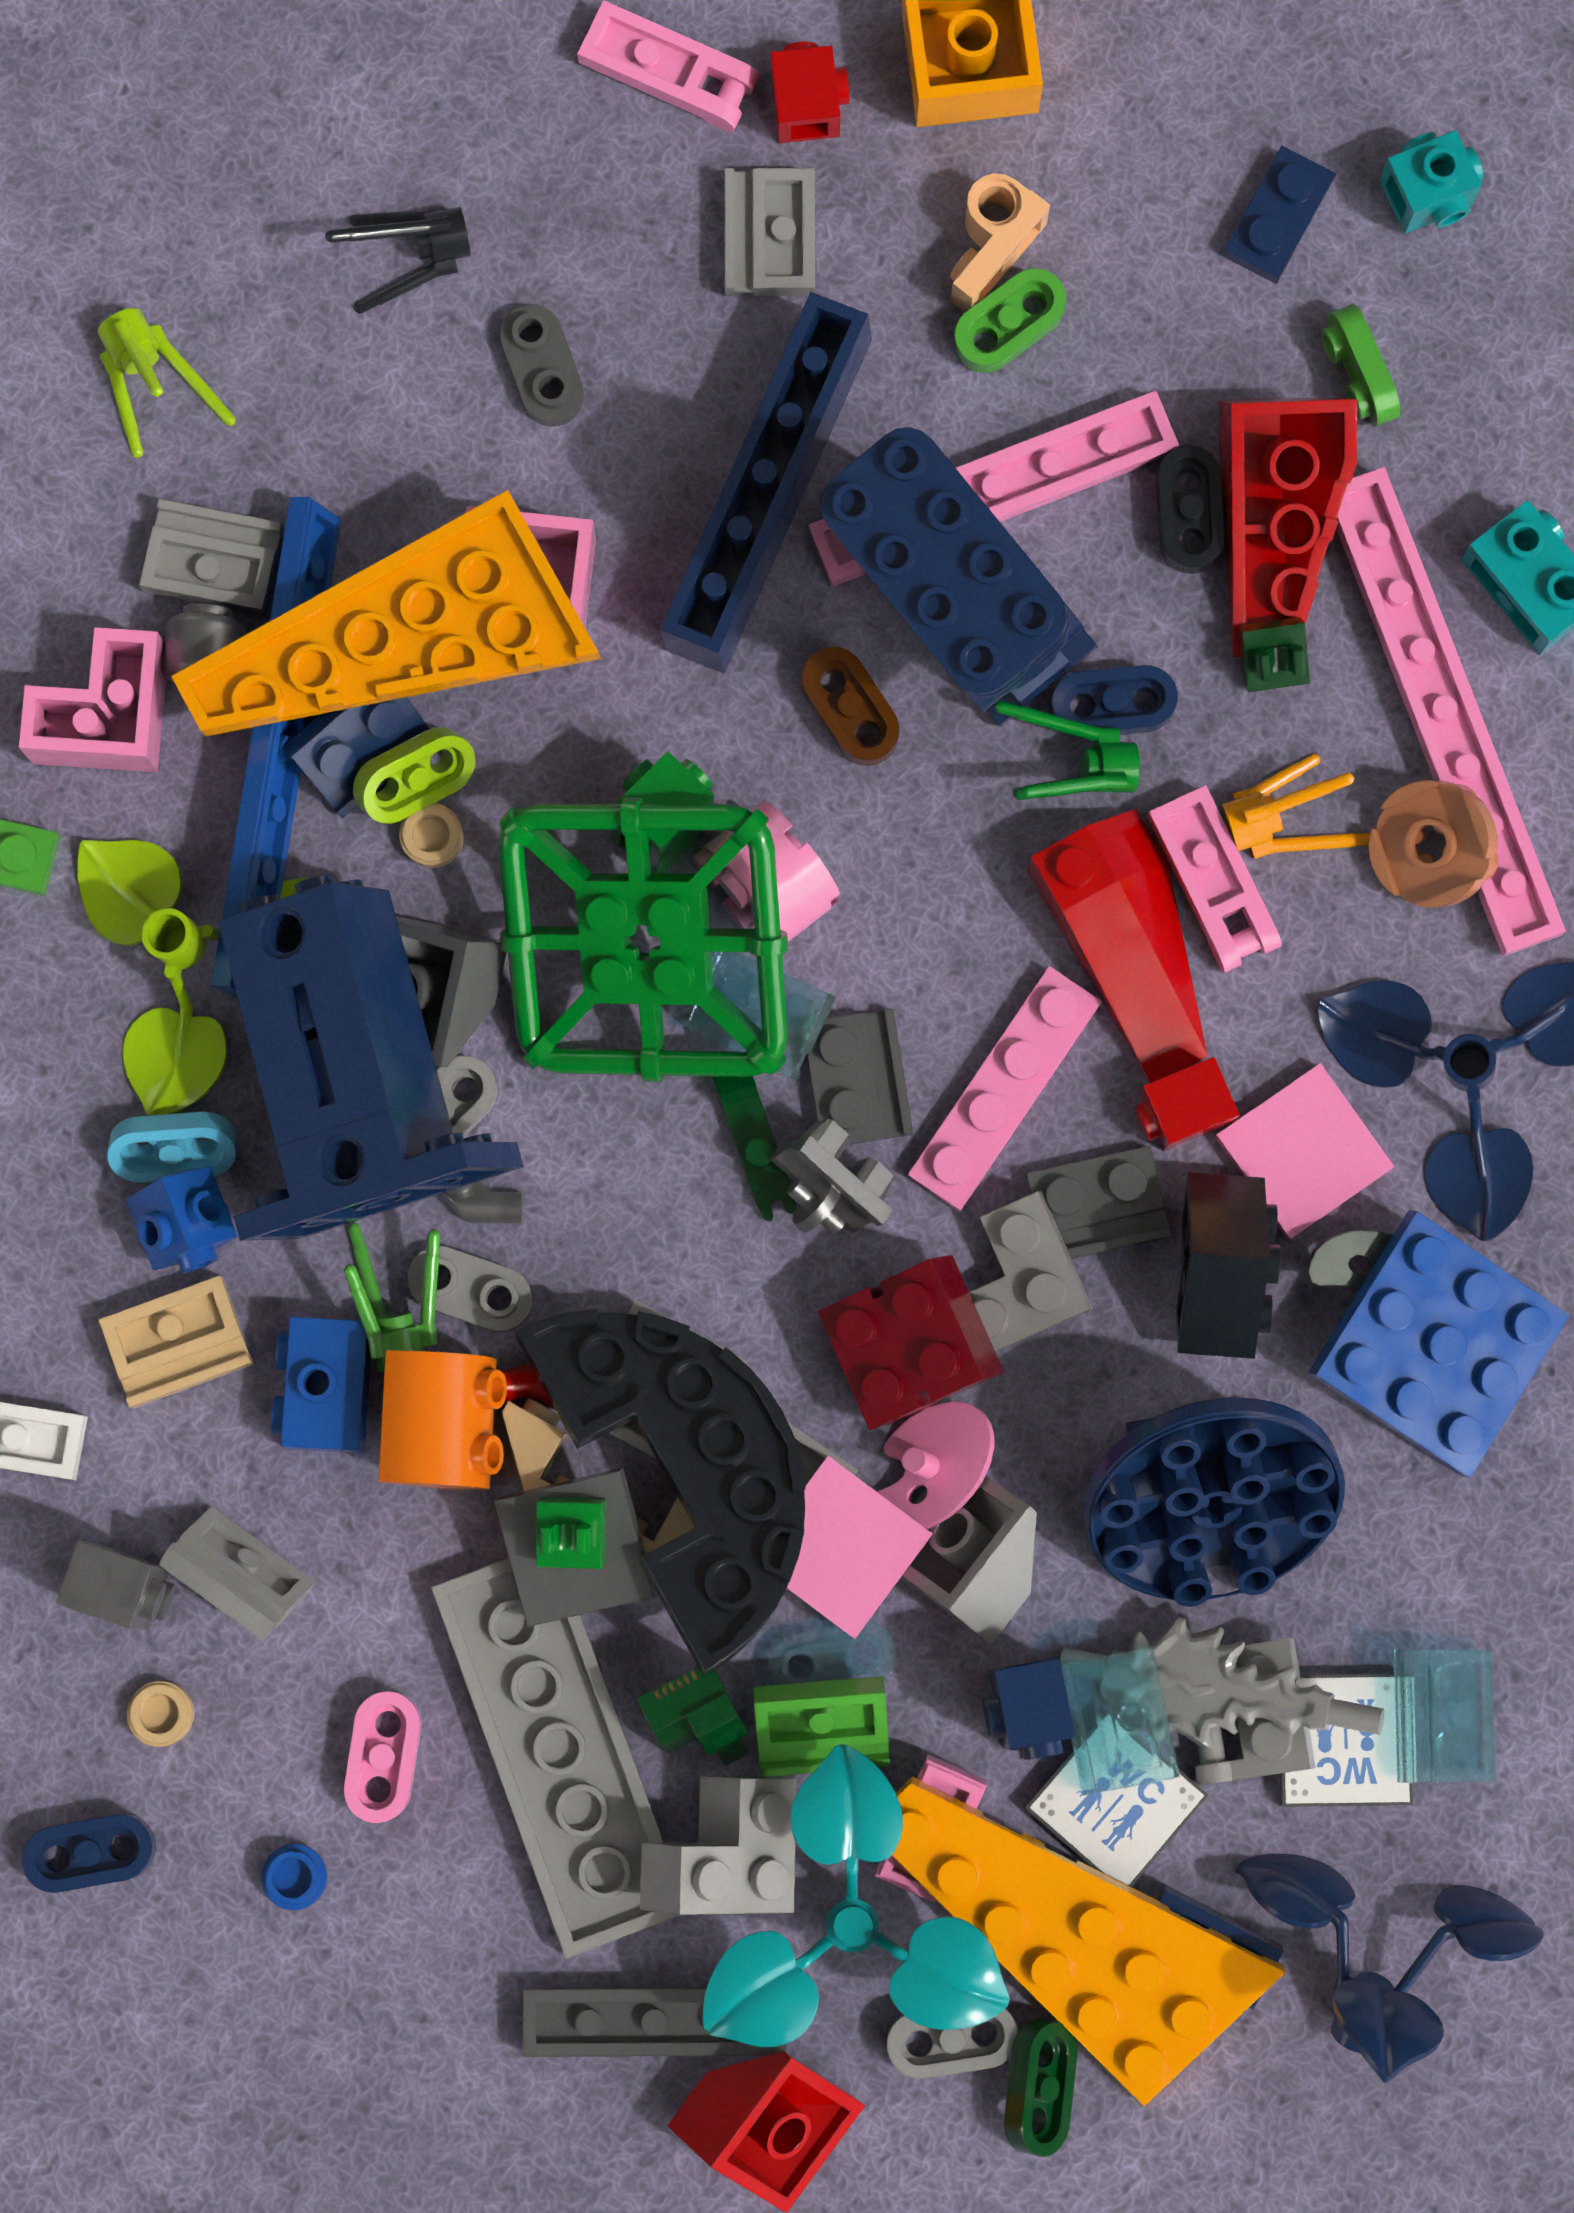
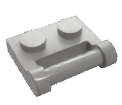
M1294 1638L1244 1645V1649L1236 1662L1237 1668L1255 1664L1259 1674H1271L1283 1668L1293 1667L1296 1669L1295 1684L1302 1688ZM1237 1717L1244 1759L1226 1761L1221 1727L1215 1726L1210 1728V1738L1213 1747L1211 1749H1204L1197 1744L1201 1765L1194 1766L1197 1786L1316 1768L1309 1728L1300 1725L1294 1735H1289L1272 1720L1255 1718L1250 1726L1240 1717Z

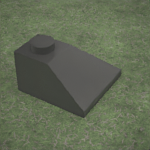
M396 916L435 1065L448 1067L495 1006L507 952L501 950L500 940L456 927Z

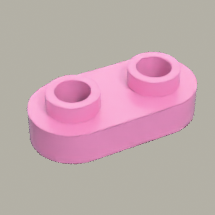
M385 1691L371 1695L360 1705L355 1715L344 1783V1797L351 1812L366 1822L381 1823L397 1817L406 1808L411 1797L422 1722L417 1706L404 1694ZM386 1711L396 1713L401 1721L399 1732L392 1737L382 1735L377 1728L379 1716ZM375 1776L385 1778L391 1787L389 1797L383 1802L372 1800L367 1793L368 1782Z

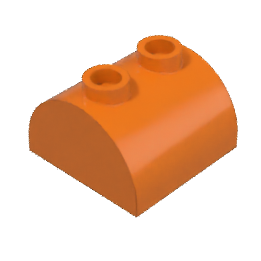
M386 1350L378 1482L450 1490L490 1489V1477L499 1472L504 1457L502 1442L499 1437L493 1435L494 1409L502 1407L507 1395L506 1378L500 1370H496V1358L448 1352Z

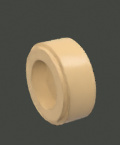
M434 803L403 819L400 826V843L405 854L411 861L422 867L438 868L449 864L458 856L463 846L464 833L458 817L452 810L441 804Z
M155 1681L142 1686L134 1693L127 1708V1721L134 1736L141 1742L155 1747L169 1746L180 1741L189 1732L194 1720V1706L190 1696L182 1687L168 1681Z

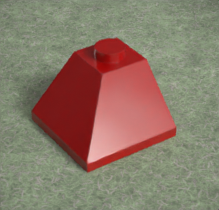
M785 2051L706 2072L667 2126L711 2168L787 2213L864 2109L865 2105L836 2084Z

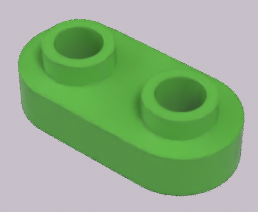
M1037 268L1026 269L1013 276L966 311L959 319L955 329L954 349L958 359L963 365L973 371L980 373L994 372L1003 368L1054 330L1062 320L1066 305V292L1061 281L1049 271ZM1029 297H1038L1044 302L1046 308L1039 314H1030L1024 310L1022 303ZM988 333L995 338L997 344L989 351H982L974 345L973 339L978 334Z
M1350 304L1329 312L1327 315L1328 327L1321 329L1323 346L1333 364L1342 362L1351 381V383L1345 386L1347 398L1357 399V419L1367 418L1371 426L1377 427L1399 418L1401 410L1395 385L1361 310L1357 305Z

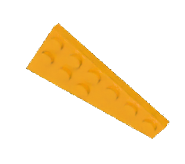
M506 490L171 677L200 731L205 736H211L602 658L510 492Z
M913 1776L896 1792L903 1815V1829L901 1839L892 1856L953 1917L970 1922L978 1928L994 1949L997 1960L1143 2106L1150 2102L1286 1973L1284 1964L1277 1963L1266 1956L1261 1957L1231 1942V1938L1209 1927L1206 1929L1170 1911V1907L1160 1903V1901L1078 1860L1076 1863L1046 1848L1045 1843L1025 1833L1020 1835L990 1820L983 1815L984 1812Z

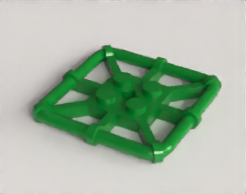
M626 797L623 799L622 804H535L520 809L516 807L510 808L499 821L501 831L498 851L506 929L500 932L501 950L508 953L515 1033L519 1046L525 1054L521 1060L532 1070L539 1066L543 1070L560 1074L641 1075L645 1082H661L664 1076L750 1077L763 1073L771 1075L776 1073L786 1062L784 1052L786 1050L788 1030L782 954L788 951V935L780 927L775 846L771 831L766 826L769 818L758 808L751 812L747 808L729 804H645L642 797ZM546 830H621L626 842L628 873H591ZM648 830H718L734 832L695 874H651ZM748 844L755 929L710 928L707 885ZM524 846L575 891L578 927L531 926ZM638 925L646 926L649 936L659 937L660 945L654 946L650 953L640 951L631 942L630 936L636 933ZM533 950H580L584 992L542 1035ZM712 952H750L752 955L757 956L762 1030L714 986ZM595 1004H639L642 1050L558 1048L555 1046ZM662 1005H698L746 1049V1052L665 1050Z

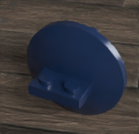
M1219 1398L1187 1404L1169 1410L1154 1418L1126 1422L1127 1435L1110 1449L1096 1467L1089 1480L1083 1503V1518L1090 1546L1099 1563L1110 1575L1126 1586L1144 1594L1175 1600L1182 1606L1193 1607L1214 1598L1242 1593L1247 1595L1262 1594L1273 1587L1276 1579L1284 1576L1304 1562L1335 1529L1343 1506L1345 1481L1334 1445L1323 1429L1309 1417L1288 1406L1272 1401L1254 1398ZM1231 1564L1239 1590L1221 1595H1211L1212 1587L1206 1569Z

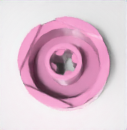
M763 800L750 811L754 812L758 808L769 818L766 826L771 831L775 846L781 930L787 932L789 942L838 903L840 899L837 896L840 893L830 873L807 842L801 845L787 831L793 827L789 820L772 804ZM722 831L704 845L702 850L692 857L696 867L700 869L734 832ZM747 844L710 884L714 887L720 884L729 896L722 902V906L739 928L755 929L750 855Z

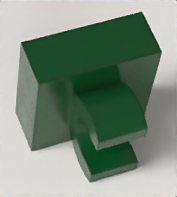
M1301 617L1238 626L1243 679L1248 692L1310 684L1305 622Z

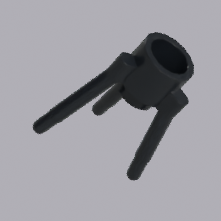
M461 207L445 210L444 208L424 212L355 214L349 219L350 224L355 227L329 230L325 234L326 241L330 243L415 235L420 260L433 259V264L356 302L354 311L359 314L378 305L380 306L436 277L458 273L456 259L471 256Z

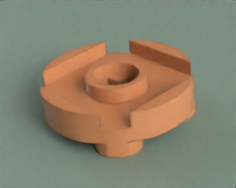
M1441 780L1417 781L1393 792L1380 809H1384V811L1378 818L1377 827L1371 828L1368 842L1369 856L1378 880L1393 895L1401 896L1406 901L1415 903L1413 905L1425 908L1451 906L1475 894L1484 881L1491 878L1496 872L1499 862L1496 853L1498 847L1496 826L1487 806L1477 797L1474 790L1467 785ZM1430 826H1433L1437 834L1443 833L1446 839V846L1442 848L1443 856L1439 860L1433 854H1422L1420 850V844L1428 839L1426 829Z

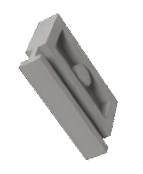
M725 168V296H734V293H753V296H809L810 292L815 293V168H753V172H734V168Z
M159 499L155 526H152L139 583L141 590L146 593L203 604H213L265 616L278 560L277 553L280 539L283 538L284 533L282 523Z
M212 1506L181 1535L176 1543L173 1542L168 1547L158 1564L263 1642L271 1631L277 1628L303 1601L315 1583L309 1576Z

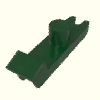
M753 1076L713 1077L753 1196L763 1218L767 1222L773 1220L771 1204L775 1200L782 1201L789 1214L795 1213V1200L787 1194V1190L790 1187L788 1176L770 1160L777 1150V1145Z

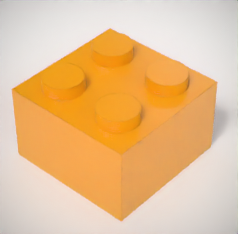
M1031 0L901 1V16L916 128L1039 113L1043 81Z

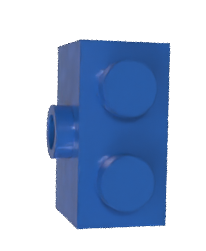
M290 1317L289 1332H279L277 1339L276 1368L277 1370L286 1371L284 1396H275L273 1400L271 1416L272 1434L281 1435V1447L288 1450L365 1454L371 1353L362 1321Z

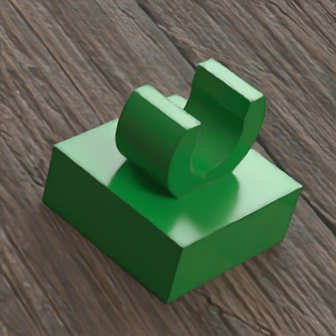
M541 1497L536 1502V1567L602 1569L605 1566L606 1499Z

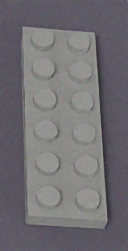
M509 1558L431 1587L565 1958H570L680 1916L677 1914L640 1910L641 1843L665 1842L582 1616L577 1615L528 1627Z

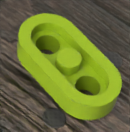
M436 727L429 729L366 762L358 771L353 783L355 802L365 813L380 823L390 824L399 822L464 787L474 772V750L468 741L449 728ZM442 750L439 762L430 764L433 754ZM388 778L385 788L380 792H376L379 784Z

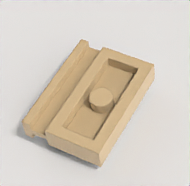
M220 1275L99 1319L118 1378L122 1382L127 1397V1404L132 1409L254 1365L225 1280Z

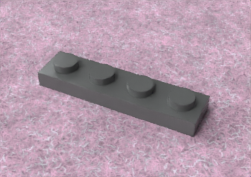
M565 1987L523 1989V2057L767 2056L782 2051L786 2052V2044L776 2047H758L708 2034L703 2025V2004L707 1987Z

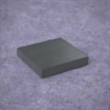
M623 1467L498 1497L494 1501L528 1627L653 1598L656 1594L652 1583L640 1564V1559L646 1552ZM541 1497L606 1499V1564L602 1569L536 1567V1502Z

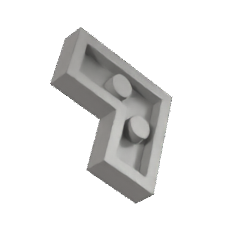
M1042 1191L1032 1193L980 1217L1005 1276L969 1293L995 1352L1093 1309Z

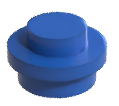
M288 1844L276 1849L265 1861L261 1874L262 1887L266 1896L272 1903L286 1910H301L314 1904L322 1896L328 1879L327 1867L323 1858L317 1851L303 1844Z

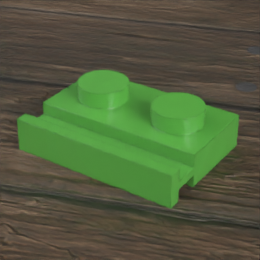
M884 1676L753 1687L760 1777L813 1773L829 1755L831 1750L839 1744H845L854 1748L870 1759L878 1768L890 1767Z

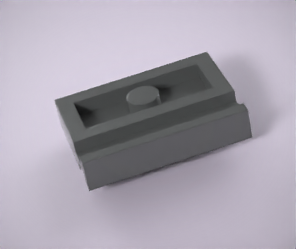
M894 1008L868 1014L858 1013L802 1022L817 1122L825 1119L835 1121L849 1134L850 1142L848 1145L913 1135Z
M1151 1145L1034 1171L1025 1175L1029 1194L1042 1191L1071 1259L1172 1236L1165 1213L1164 1199Z

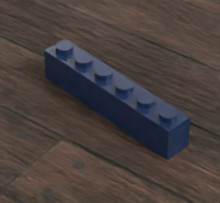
M810 292L660 629L667 651L725 674L871 344L872 337L868 313Z

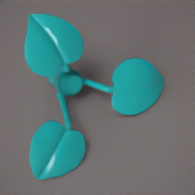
M839 1744L835 1746L825 1760L801 1785L794 1798L790 1821L795 1841L808 1857L816 1862L827 1865L845 1860V1898L833 1904L828 1912L826 1919L828 1933L796 1960L792 1946L787 1938L775 1931H759L746 1935L736 1941L725 1952L711 1975L704 1997L703 2025L707 2033L712 2036L731 2039L758 2047H776L796 2040L813 2023L819 2003L816 1983L802 1970L810 1966L834 1945L843 1951L855 1953L861 1952L874 1944L903 1962L891 1976L888 1988L889 1994L897 2009L906 2018L918 2025L939 2030L968 2028L997 2016L1009 2004V1994L1005 1987L994 1949L985 1935L970 1922L950 1916L930 1919L922 1923L913 1932L909 1942V1951L879 1932V1919L875 1909L868 1901L858 1897V1859L868 1862H880L888 1859L895 1852L903 1829L901 1806L890 1782L870 1759L848 1745Z

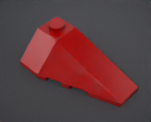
M1357 399L1219 400V464L1222 482L1224 544L1232 657H1241L1239 625L1301 617L1306 624L1319 584L1317 578L1329 541L1333 540L1338 524L1336 519L1348 483L1351 484L1357 465Z

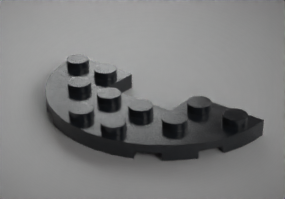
M597 1309L584 1310L540 1320L517 1330L516 1340L576 1448L579 1449L635 1419L692 1521L694 1529L643 1555L640 1559V1564L702 1676L708 1675L740 1652L763 1628L783 1597L800 1555L805 1531V1477L801 1456L793 1432L782 1409L769 1389L753 1370L726 1347L722 1349L710 1340L690 1331V1326L666 1317L638 1311V1315L614 1312L598 1313Z

